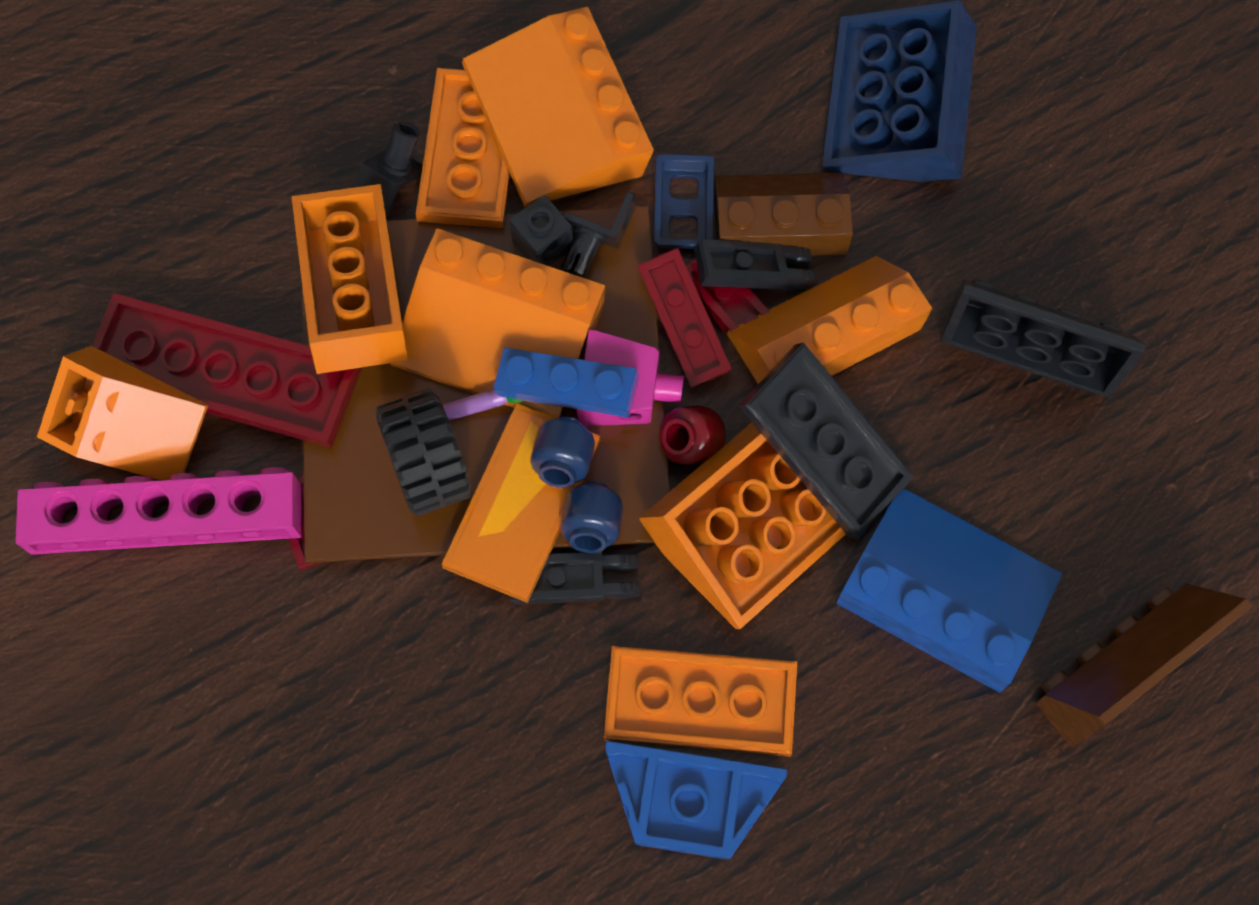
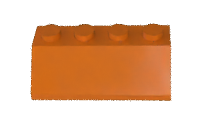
M875 256L770 309V312L758 315V318L746 324L742 323L732 331L728 330L727 335L758 384L795 344L803 342L828 373L833 376L920 331L932 307L909 272Z

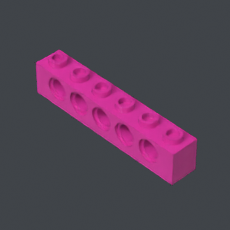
M265 468L258 475H243L239 471L225 470L215 473V477L198 478L194 474L178 473L171 475L170 480L153 481L151 478L144 476H132L125 478V483L108 484V482L99 479H86L80 481L79 486L63 487V485L55 482H40L34 485V489L18 490L15 543L31 555L302 538V485L292 472L288 473V470L284 468ZM261 496V502L255 510L251 512L242 511L243 504L248 498ZM215 499V505L209 513L197 515L198 507L204 500ZM169 501L167 512L161 517L152 518L156 505ZM118 504H123L124 507L121 515L114 520L107 521L111 508ZM78 507L75 518L63 524L62 519L65 512L70 508Z

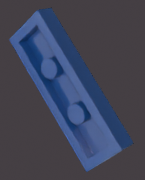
M504 347L493 390L497 396L629 418L639 373L636 368Z

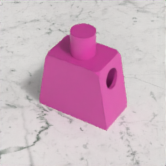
M589 330L585 360L636 368L639 378L629 418L577 409L578 420L582 425L647 424L652 420L654 400L681 403L684 376L658 373V349L599 331Z

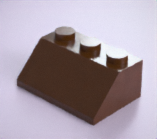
M843 173L714 176L716 240L782 244V246H798L799 248L803 246V248L807 247V249H810L812 256L847 255L853 230L850 192Z

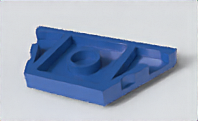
M606 741L605 751L634 844L638 846L730 860L787 776L786 769Z

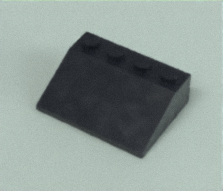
M963 279L957 292L941 342L1109 399L1142 356L1146 347L1144 342L1133 335L1124 333L1120 327L1114 324H1097L1082 319L1078 313L1072 310H1055L1038 304V301L1030 296L1022 294L1013 296L996 290L988 282L981 280L971 282Z

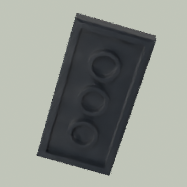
M804 342L795 344L738 406L850 539H860L914 477Z

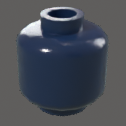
M564 416L544 422L539 426L530 457L532 469L544 483L553 487L565 488L581 481L587 476L595 447L593 434L579 420L572 417Z
M589 481L568 491L563 502L560 530L563 537L570 542L574 549L586 553L601 552L616 542L620 534L623 503L620 496L615 491L609 489L606 484L598 481Z

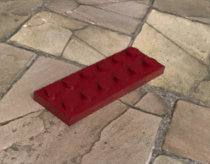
M116 293L112 295L92 343L93 347L208 404L206 413L330 448L334 444L362 369L361 367L317 374L310 346Z

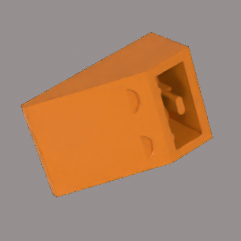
M89 346L63 356L37 437L77 458L161 481L170 480V476L173 474L185 473L208 404L93 346Z

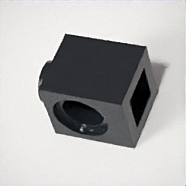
M546 195L509 219L512 242L526 259L550 266L568 253L573 242L572 226Z

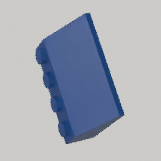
M903 488L896 498L892 500L836 604L1001 693L1012 682L1027 653L1063 573Z

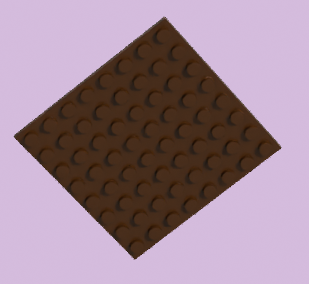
M649 206L635 208L618 249L606 244L599 245L586 279L605 285L604 309L595 331L655 347L659 350L656 308L637 267L652 260ZM621 208L571 210L565 212L612 230ZM505 214L504 229L417 222V219L387 221L402 322L420 265L437 228L525 258L512 242L509 219L517 214ZM567 254L550 265V267L561 270L560 267L564 263ZM302 287L303 345L310 346ZM659 355L658 373H661V368H660V355ZM390 363L362 367L332 448L304 440L305 562L316 563L446 555L514 408L506 405L495 406L492 409L449 420L470 480V497L416 516L408 508L376 419L377 406L431 388L439 396L442 405L475 394L391 366ZM654 400L652 420L647 424L586 426L590 432L600 436V443L591 461L587 476L583 479L581 485L589 481L604 483L609 489L615 491L620 496L623 503L620 534L616 542L611 545L654 542L638 518L669 493L667 456L660 447L658 436L660 424L664 419L663 401ZM565 407L561 417L567 416L578 420L577 409ZM560 530L553 548L572 547L570 542L563 537Z

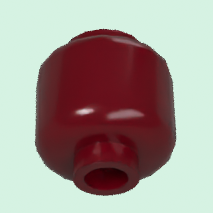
M694 405L675 408L668 413L660 424L658 436L660 447L664 454L674 463L686 466L704 463L724 446L726 431L719 414L709 407Z

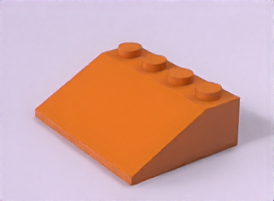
M588 7L547 16L463 58V67L525 208L544 195L552 201L643 176L654 149Z
M437 228L420 265L402 322L408 361L390 363V365L472 394H479L493 390L504 347L583 360L586 353L589 330L596 329L604 309L605 285ZM525 400L518 402L521 405L554 418H560L565 408ZM507 402L504 405L515 408L516 403Z
M750 423L638 518L662 554L735 629H741L846 535L753 423Z

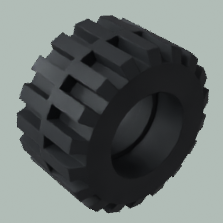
M431 388L377 406L376 419L410 511L419 516L470 497L471 484L456 438L442 402Z

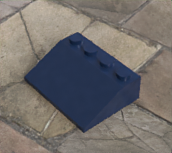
M961 0L840 17L822 168L825 171L915 182L962 178L977 26Z

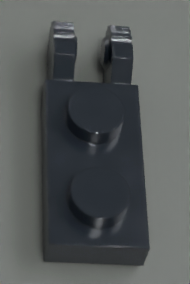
M701 239L694 248L701 286L785 288L788 292H801L817 286L818 283L815 272L801 269L807 265L809 266V263H812L811 260H813L811 251L807 247L803 248L802 246L799 248L798 246H782V244L751 241Z
M602 552L550 554L528 603L511 597L512 605L592 602L604 601V598H636L640 595L639 584L632 582L603 583V570L627 572L638 569L639 557L631 554L602 555Z

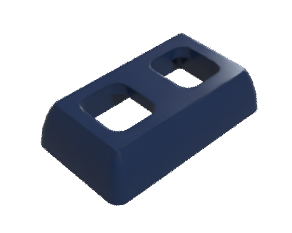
M658 155L656 158L654 241L656 245L660 248L694 249L697 242L701 239L713 240V157L709 155ZM674 178L697 180V198H672L670 195L671 180ZM674 217L696 219L698 223L697 236L694 239L672 238L669 235V221Z

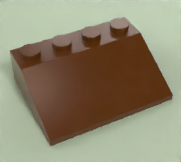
M1187 583L1175 593L1167 586L1146 603L1151 612L1141 620H1138L1132 614L1111 631L1117 639L1107 647L1103 648L1099 642H1096L1076 658L1082 665L1078 670L1068 676L1062 669L1043 684L1041 688L1046 692V695L1035 704L1073 748L1105 726L1246 613L1253 605L1246 598Z

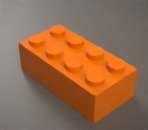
M381 184L291 196L309 344L316 373L320 374L408 361Z

